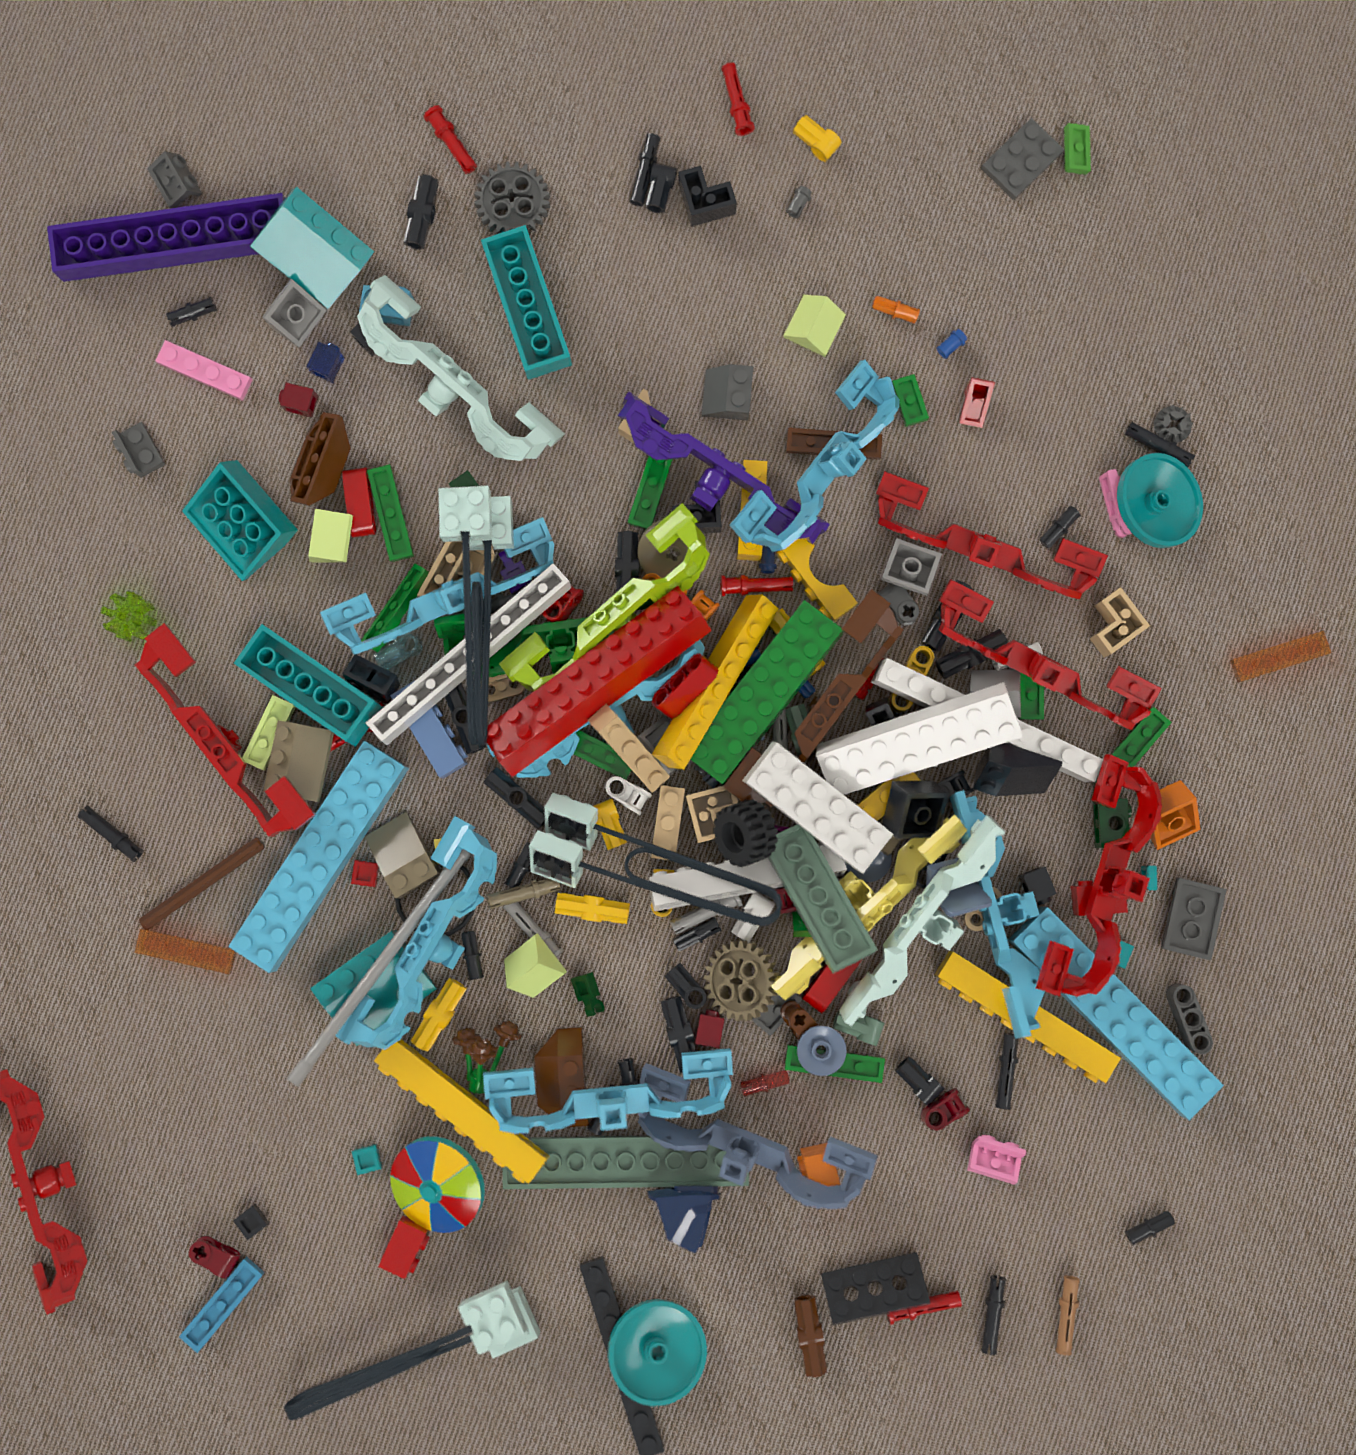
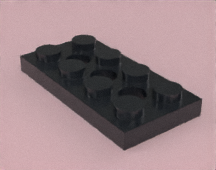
M917 1252L821 1273L833 1326L930 1304ZM894 1278H904L907 1283L906 1287L903 1290L895 1289L892 1285ZM870 1283H879L882 1286V1292L879 1295L870 1294L868 1291ZM849 1287L855 1288L858 1292L857 1299L849 1301L844 1297V1291Z

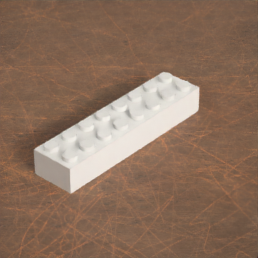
M1003 682L820 743L816 746V757L826 782L845 795L1023 736L1005 683Z

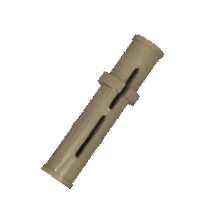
M551 879L531 880L530 883L486 894L488 907L491 910L526 899H539L542 895L560 891V883Z

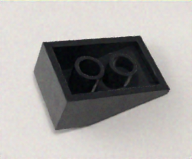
M1002 743L986 749L976 768L973 789L993 796L1042 794L1048 789L1061 768L1063 761L1008 743Z

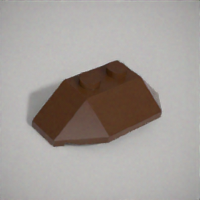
M323 412L320 420L314 424L306 435L290 478V501L310 506L335 492L351 449L342 416Z
M582 1027L559 1028L534 1056L537 1106L548 1115L562 1110L572 1091L586 1089ZM575 1119L574 1124L564 1128L589 1126V1119Z

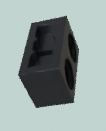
M357 654L353 656L342 673L346 682L387 705L392 699L390 695L395 693L400 686L396 674Z

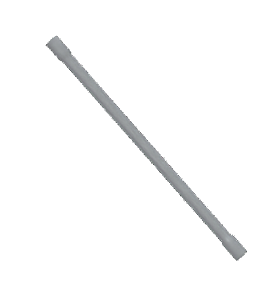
M462 849L451 870L446 867L306 1055L288 1075L287 1080L297 1087L302 1084L318 1058L422 920L431 903L437 900L462 864L471 856L470 852Z

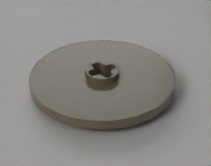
M660 520L649 526L641 536L638 545V559L646 574L654 573L664 578L684 561L688 547L678 538L665 551L660 553L645 536L662 521ZM705 537L706 550L710 553L709 544ZM674 548V551L678 552L676 557L673 554H669L670 549ZM708 558V560H707V563H706V565H705L704 570L700 573V576H701V575L703 574V572L705 571V569H706V567H707V565H708V562H709V558Z

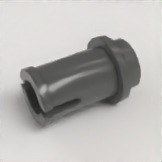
M799 186V188L795 189V196L786 209V213H789L788 215L796 219L800 217L807 201L811 200L812 192L804 186Z

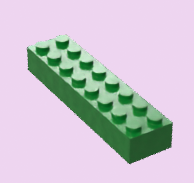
M804 600L723 703L690 760L724 786L750 750L758 744L843 635L842 628Z

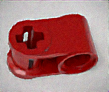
M571 586L570 590L542 613L548 622L567 620L572 611L581 602L584 591ZM559 609L558 615L550 617V613L553 610Z

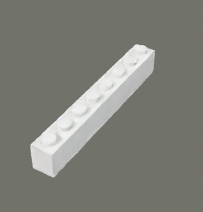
M820 842L818 846L835 876H843L847 870L845 861ZM768 858L743 867L733 866L729 860H725L723 864L715 865L714 862L706 863L765 884L773 889L784 887ZM682 867L677 869V872L669 874L666 871L654 873L653 877H649V881L710 901L756 892L691 869L690 867ZM650 891L654 911L691 905Z

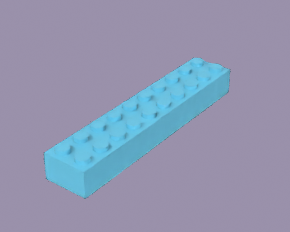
M363 741L228 947L268 973L277 971L398 787L409 767L370 742Z
M1043 906L1038 909L1039 916L1028 919L1007 940L1021 955L1037 966L1039 972L1042 968L1049 941H1054L1074 949L1067 973L1081 978L1091 968L1095 956L1048 907ZM1114 974L1097 995L1085 994L1076 997L1061 993L1068 1003L1181 1117L1190 1121L1224 1086Z

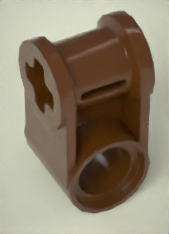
M787 1001L780 1009L781 1018L792 1030L791 1032L798 1041L808 1029L820 1026L796 1001Z

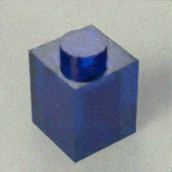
M318 341L306 367L311 374L333 383L345 358L338 346L330 342L323 344Z

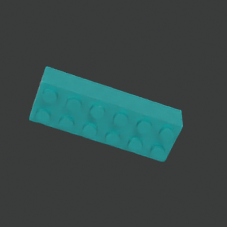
M526 225L481 239L527 379L530 380L572 366L571 357Z
M263 624L260 625L234 662L239 668L355 747L369 729L366 722L383 709L382 705Z

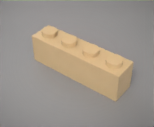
M607 704L588 719L589 723L652 793L670 778L668 773Z

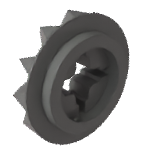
M1174 405L1164 407L1159 411L1154 420L1156 434L1169 442L1174 441L1176 443L1185 440L1189 436L1193 425L1190 413H1187L1183 407H1176ZM1171 419L1173 421L1179 419L1181 420L1177 425L1178 429H1176V427H1169L1168 429L1166 428L1171 422Z

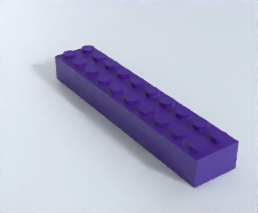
M283 193L47 226L52 272L63 282L257 255L258 253L249 246L273 216L285 197Z

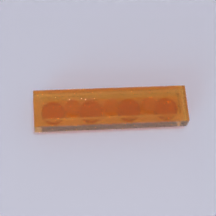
M1323 630L1232 659L1230 662L1239 683L1332 652Z
M144 928L139 931L134 951L137 954L225 974L232 973L236 951L231 948L146 930Z

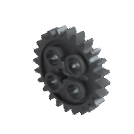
M507 161L506 167L503 169L497 164L498 171L496 172L489 168L490 176L482 175L484 184L477 183L479 191L474 192L477 199L474 201V204L478 208L476 211L478 217H482V224H488L490 232L496 228L497 234L526 225L527 229L530 228L536 232L535 223L543 225L541 217H548L547 210L545 209L550 208V202L547 201L551 199L550 193L547 192V183H543V176L539 175L536 177L537 172L535 168L529 172L528 164H525L522 169L519 168L518 161H516L514 167H510ZM520 185L528 186L525 190L517 189ZM497 188L505 189L502 193L494 192ZM524 207L531 208L529 212H520ZM500 210L508 211L503 216L497 215Z

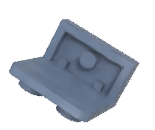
M959 858L927 865L926 887L941 868L955 864ZM977 882L950 890L949 894L940 904V907L947 916L954 917L990 907L992 899Z

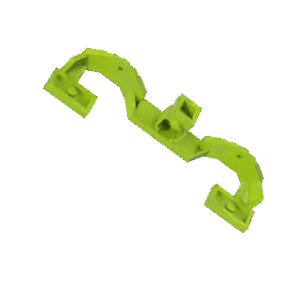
M680 504L645 535L660 553L680 538L688 547L684 561L664 578L652 581L631 579L578 626L577 647L573 658L555 674L540 677L532 666L550 651L542 638L534 632L499 663L511 681L515 682L517 680L528 691L534 692L594 648L611 631L614 633L637 615L634 611L649 598L655 603L677 586L682 591L688 590L693 586V583L704 570L710 553L706 550L704 534L695 525L698 520L684 504Z

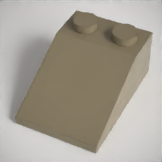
M408 812L403 813L365 836L379 869L396 899H402L437 878L442 872L436 861L430 859L432 854Z

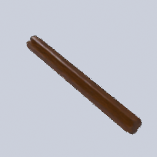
M258 837L252 839L139 919L140 925L145 930H149L261 852L265 848L263 842Z

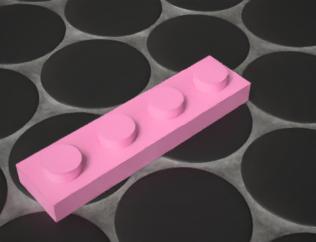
M166 340L155 360L159 365L242 401L253 381L247 375Z

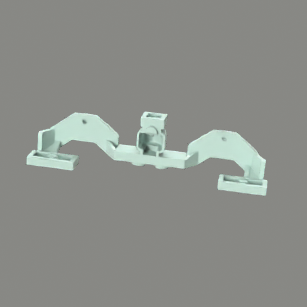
M386 275L371 283V291L362 304V309L357 316L368 346L386 362L413 365L417 360H420L435 374L428 385V391L423 393L418 400L432 414L438 416L458 396L462 397L471 405L467 415L477 442L494 457L508 460L537 459L547 445L552 447L563 437L565 433L530 402L520 408L515 416L532 431L526 437L509 435L492 418L488 405V392L468 372L461 369L450 356L444 354L433 343L402 340L383 324L379 311L388 303L402 317L408 319L417 314L421 306Z
M987 815L982 821L979 819L971 828V837L957 854L959 860L955 864L943 867L938 871L884 942L883 959L872 974L867 972L862 980L854 982L847 991L848 997L839 1009L845 1023L852 1026L858 1017L864 1018L866 1007L871 1001L894 994L908 976L907 947L919 932L924 939L935 945L940 943L949 951L964 933L957 920L947 916L937 908L949 894L950 890L980 881L996 861V837L1003 836L1006 831L993 818Z

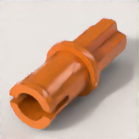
M876 296L872 304L873 309L890 314L893 319L897 317L913 324L916 323L920 309L902 304L900 300L895 302L880 296Z

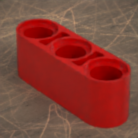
M367 467L342 471L347 514L353 515L350 534L352 538L376 535L377 532L372 489Z
M700 653L693 655L654 694L652 705L670 719L676 718L716 679L719 672L718 667Z
M862 959L832 974L826 963L805 991L802 1000L822 1014Z

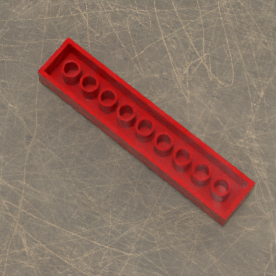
M679 586L675 587L487 725L488 746L499 763L514 777L586 724L588 719L605 704L608 706L612 705L712 630L703 615Z

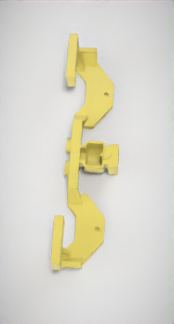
M955 815L950 819L946 817L943 820V826L930 838H911L898 851L893 878L876 894L862 879H858L851 871L839 881L867 932L916 886L918 872L927 863L932 864L942 854L952 853L960 845L958 841L967 829L959 818ZM805 937L792 949L787 971L782 976L774 978L776 982L771 987L784 1000L795 993L800 995L808 987L810 977L822 967L820 963L824 961V958L812 937Z

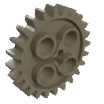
M732 941L730 944H723L722 949L715 950L717 957L709 958L713 965L705 967L710 972V975L704 976V979L709 980L710 983L704 989H711V993L707 998L715 999L712 1007L720 1006L719 1014L727 1013V1019L735 1017L736 1021H742L743 1019L749 1021L752 1018H759L761 1013L768 1012L766 1005H774V1001L770 997L778 995L771 987L776 982L774 977L779 975V972H772L776 962L769 963L768 960L771 954L762 955L764 947L756 948L755 942L748 944L747 941ZM730 962H731L732 965H733V971H732V972H731L730 969H729V964H730ZM752 964H753L754 967H755V974H754V975H753L752 972H751V965H752ZM729 987H730L731 990H732V996H731V997H730L729 994H728V988H729ZM751 989H752L753 992H754V998H753V1000H752L751 997H750V990H751Z

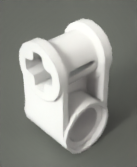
M618 776L610 778L606 783L608 795L638 815L642 814L641 809L646 800L652 797V794ZM620 781L623 784V791L620 794H613L609 789L611 782ZM638 795H641L636 805H634V802L637 799Z

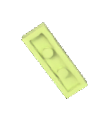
M272 695L242 757L246 763L261 770H266L270 760L278 720L289 722L296 706Z

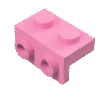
M989 1135L978 1136L972 1142L967 1170L1015 1185L1018 1183L1021 1159L1026 1155V1150L1019 1148V1145L1012 1142L1002 1143L995 1141L996 1139Z

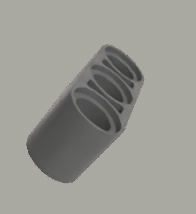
M1175 983L1167 988L1166 997L1185 1047L1198 1054H1207L1213 1047V1040L1194 990L1183 984ZM1183 989L1185 993L1184 999L1178 1001L1177 992ZM1191 1012L1193 1014V1021L1187 1025L1185 1017ZM1201 1036L1202 1044L1196 1048L1194 1040L1196 1037Z

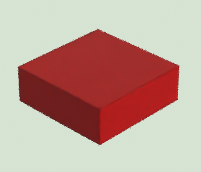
M354 860L351 884L376 887L379 872L378 864Z

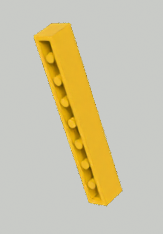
M763 594L745 596L708 658L711 663L718 667L719 672L716 679L679 716L672 719L652 752V755L668 768L685 769L779 608Z
M948 951L934 974L940 978L937 983L948 990H951L952 987L959 990V997L970 1004L973 1000L981 1004L979 1008L981 1011L991 1017L995 1013L1002 1018L1000 1023L1013 1030L1002 989L1008 988V986L955 952ZM1039 1006L1034 1018L1039 1022L1040 1028L1030 1030L1031 1036L1024 1038L1032 1043L1035 1040L1043 1044L1041 1049L1052 1056L1058 1053L1064 1057L1062 1062L1072 1069L1076 1070L1077 1066L1085 1071L1083 1076L1094 1083H1097L1098 1080L1107 1083L1121 1058Z
M400 1039L385 1050L382 1049L374 1060L379 1065L377 1067L379 1071L386 1076L391 1074L398 1080L396 1083L405 1091L411 1090L417 1095L415 1098L424 1106L430 1105L436 1110L435 1115L445 1122L449 1120L455 1125L454 1130L463 1137L469 1136L474 1140L473 1145L480 1151H488L493 1155V1161L503 1168L507 1166L513 1171L512 1176L519 1182H527L529 1184L533 1181L550 1158L549 1154L522 1133L515 1134L500 1131L499 1123L490 1112L488 1106L403 1039Z

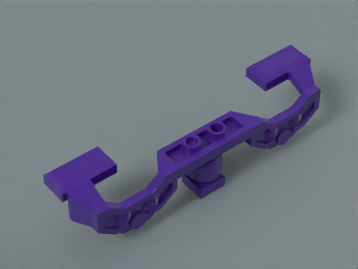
M630 392L625 396L623 401L624 407L618 414V417L627 421L636 448L654 460L687 458L689 454H692L712 467L704 471L697 482L696 490L690 497L691 500L709 512L716 502L724 496L730 486V480L751 493L748 497L749 500L756 491L762 490L777 508L765 522L764 526L777 536L789 527L801 511V505L791 498L781 507L775 503L770 487L747 473L743 465L735 461L732 463L725 458L726 455L716 448L712 450L688 433L672 435L664 429L669 420L667 416ZM817 516V520L798 539L806 538L813 545L818 535L823 534L830 524Z

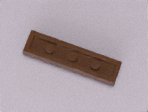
M788 427L786 453L819 455L833 435L840 431ZM879 434L867 445L859 449L867 459H881L883 434Z

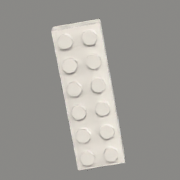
M772 742L742 780L861 873L866 871L893 835L776 742Z

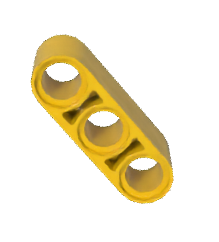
M920 646L910 654L905 667L926 676L933 663L934 653L929 647ZM921 652L926 655V664L917 662V653ZM891 693L889 700L895 712H904L912 706L913 702L906 699V706L899 707L895 702L897 694Z

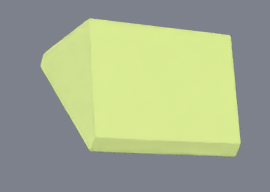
M803 295L783 337L826 357L846 314L827 296Z
M315 509L308 555L309 562H347L353 515Z
M538 933L504 959L507 988L532 998L567 972Z

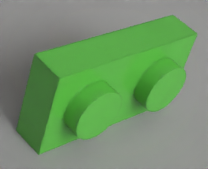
M1068 123L1064 127L1065 172L1086 175L1091 171L1090 126Z

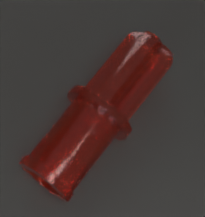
M782 1070L768 1075L762 1073L761 1077L741 1081L740 1085L741 1088L752 1086V1088L742 1090L744 1097L763 1091L768 1093L770 1089L789 1084L790 1079L788 1072Z

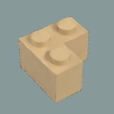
M1120 587L1094 605L1108 626L1092 636L1090 640L1105 658L1139 635L1150 625Z
M723 786L686 796L697 842L701 843L714 839L713 828H715V825L713 823L714 819L717 818L716 814L722 808L738 803L737 797Z

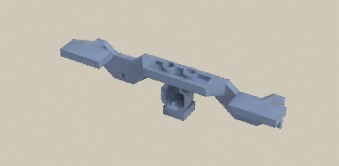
M646 1063L642 1069L639 1084L647 1083L660 1100H662V1097H665L675 1102L687 1101L691 1081L684 1080L680 1076ZM650 1112L638 1113V1123L654 1142L659 1143L662 1147L689 1152L704 1151L709 1145L726 1151L719 1177L743 1186L747 1173L752 1170L756 1163L777 1172L776 1180L793 1199L800 1201L805 1206H812L817 1209L847 1208L849 1202L860 1194L866 1179L871 1180L878 1158L876 1154L830 1136L822 1161L846 1170L842 1185L825 1186L803 1177L795 1167L786 1146L722 1120L716 1119L703 1129L688 1130L668 1122L662 1117L651 1116Z

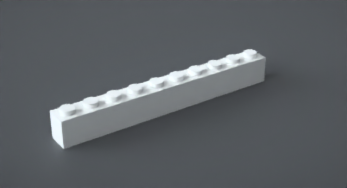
M554 563L491 616L489 658L571 589L569 580ZM465 639L366 722L386 745L390 744L466 679Z
M888 658L879 662L871 680V683L924 708L965 695ZM1018 720L1023 737L1005 743L1063 761L1059 771L1083 782H1096L1103 759Z

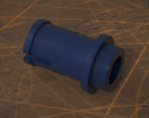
M762 545L761 563L758 564V568H760L761 573L773 574L775 569H777L775 552L768 546Z

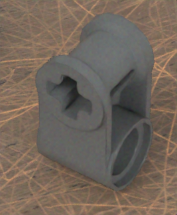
M890 583L877 593L891 603L889 608L893 611L895 618L901 625H912L918 618L919 607L911 598L906 588ZM904 609H905L906 611L911 610V611L913 612V613L911 614V618H910V616H905V617H904V616L902 615L903 612H904Z

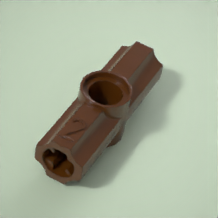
M801 1295L794 1298V1306L798 1326H796L798 1341L803 1353L806 1377H821L827 1374V1365L823 1349L825 1342L822 1325L818 1318L815 1295Z

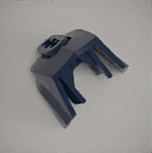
M677 1185L674 1186V1189L665 1188L647 1191L648 1198L657 1203L666 1238L676 1245L696 1253L699 1247H702L705 1239L712 1200L721 1199V1193H718V1186Z

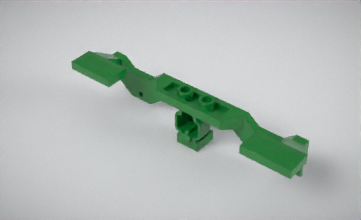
M649 598L637 610L647 609L654 602ZM464 614L434 619V626L439 639L443 638L444 655H446L465 639ZM588 617L526 626L514 639L489 658V677L493 678L506 674L499 663L534 632L542 638L550 649L548 656L553 674H555L573 658L576 649L578 626ZM611 631V632H610L606 637H604L600 642H602V641L605 640L607 637H609L611 634H613V632Z

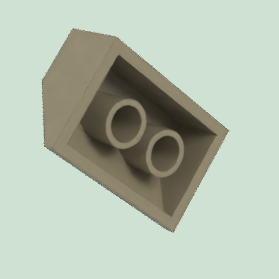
M278 720L263 792L283 776H286L304 800L320 802L334 733L326 729Z

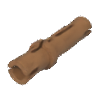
M1065 1275L1063 1278L1062 1297L1059 1298L1061 1312L1056 1353L1071 1356L1076 1309L1079 1308L1077 1296L1080 1279Z

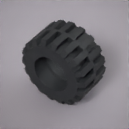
M745 800L724 807L716 814L717 818L714 819L713 823L715 825V828H713L715 844L717 843L719 852L723 854V858L726 861L729 860L731 865H737V867L748 866L769 858L772 852L775 851V844L778 842L776 837L778 833L777 828L774 825V818H771L769 810L764 809L763 804H757L755 800Z

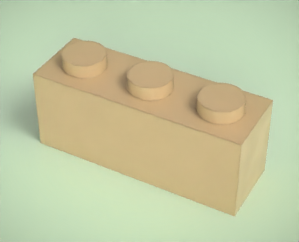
M661 785L653 845L673 852L677 851L685 788ZM651 854V858L667 860Z

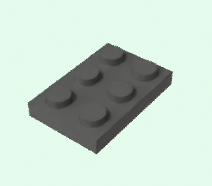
M1031 118L982 165L981 170L1014 201L1063 154L1065 149Z
M1176 878L1161 949L1211 961L1227 889Z

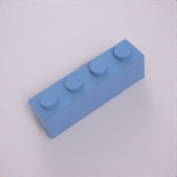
M413 682L391 694V698L395 699ZM435 704L409 728L439 778L444 779L467 765L468 763L465 758L468 755L461 744L458 746L452 739L455 737V734L449 724H443L440 719L443 714L437 704Z

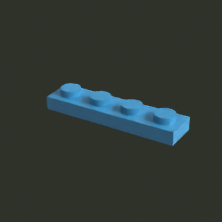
M248 1257L244 1258L179 1338L198 1353L265 1272Z

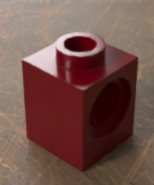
M286 382L284 389H281L279 393V403L285 412L313 418L319 396L314 389Z
M706 1009L705 1013L700 1012L695 1044L720 1048L725 1018L720 1016L719 1011Z

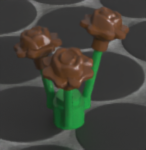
M503 1021L501 1025L493 1028L500 1037L498 1051L497 1047L492 1045L488 1039H482L480 1034H475V1030L471 1028L458 1030L457 1036L452 1038L453 1044L463 1047V1054L466 1055V1080L469 1081V1091L476 1094L485 1093L483 1072L488 1071L483 1069V1064L488 1059L495 1057L490 1072L496 1071L504 1048L508 1046L509 1041L519 1040L522 1037L518 1032L516 1024L510 1021ZM471 1056L478 1064V1067L474 1070L472 1069Z

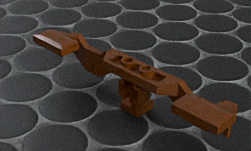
M872 589L841 630L860 644L875 625H878L890 636L860 675L838 674L820 698L815 696L808 705L812 709L794 732L801 750V754L797 759L802 763L807 760L834 722L838 720L840 714L904 630L898 626L893 611L889 608L891 603ZM752 748L723 787L741 801H744L746 798L749 801L764 802L771 807L772 804L742 781L762 756L761 753Z

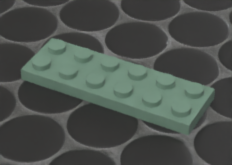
M798 824L776 834L778 842L775 844L776 849L768 859L832 974L877 951L875 944L814 837Z

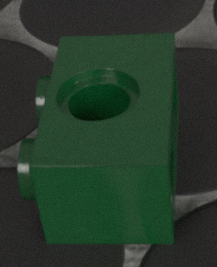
M1128 798L1118 799L1114 809L1092 801L1095 848H1104L1105 843L1123 838L1131 829L1129 828V818L1132 816L1131 804H1128ZM1111 817H1115L1118 821V826L1115 830L1109 826Z

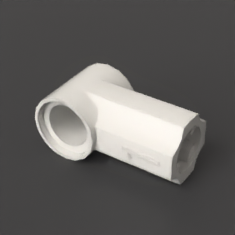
M755 892L749 897L743 912L760 917L768 916L775 903ZM737 920L731 932L749 943L759 926Z

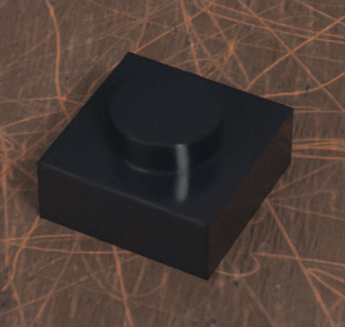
M256 1203L233 1220L247 1241L270 1223Z

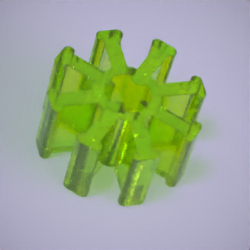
M126 591V602L125 597L114 593L109 598L114 601L117 609L112 610L105 606L101 609V614L110 618L115 617L108 623H103L105 630L116 634L115 637L128 642L132 641L131 634L139 639H145L148 634L143 631L140 625L145 623L155 627L156 619L148 615L143 616L148 611L155 609L153 604L131 591ZM130 612L132 615H129L131 619L128 621L126 618H129L127 614Z

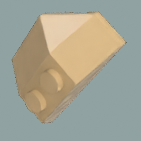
M462 541L445 542L417 594L419 597L441 588L443 583L450 580L454 582L463 578ZM491 546V564H492V562H493V560H494V558H495L496 556H495L493 547ZM484 550L470 551V575L475 572L484 575Z

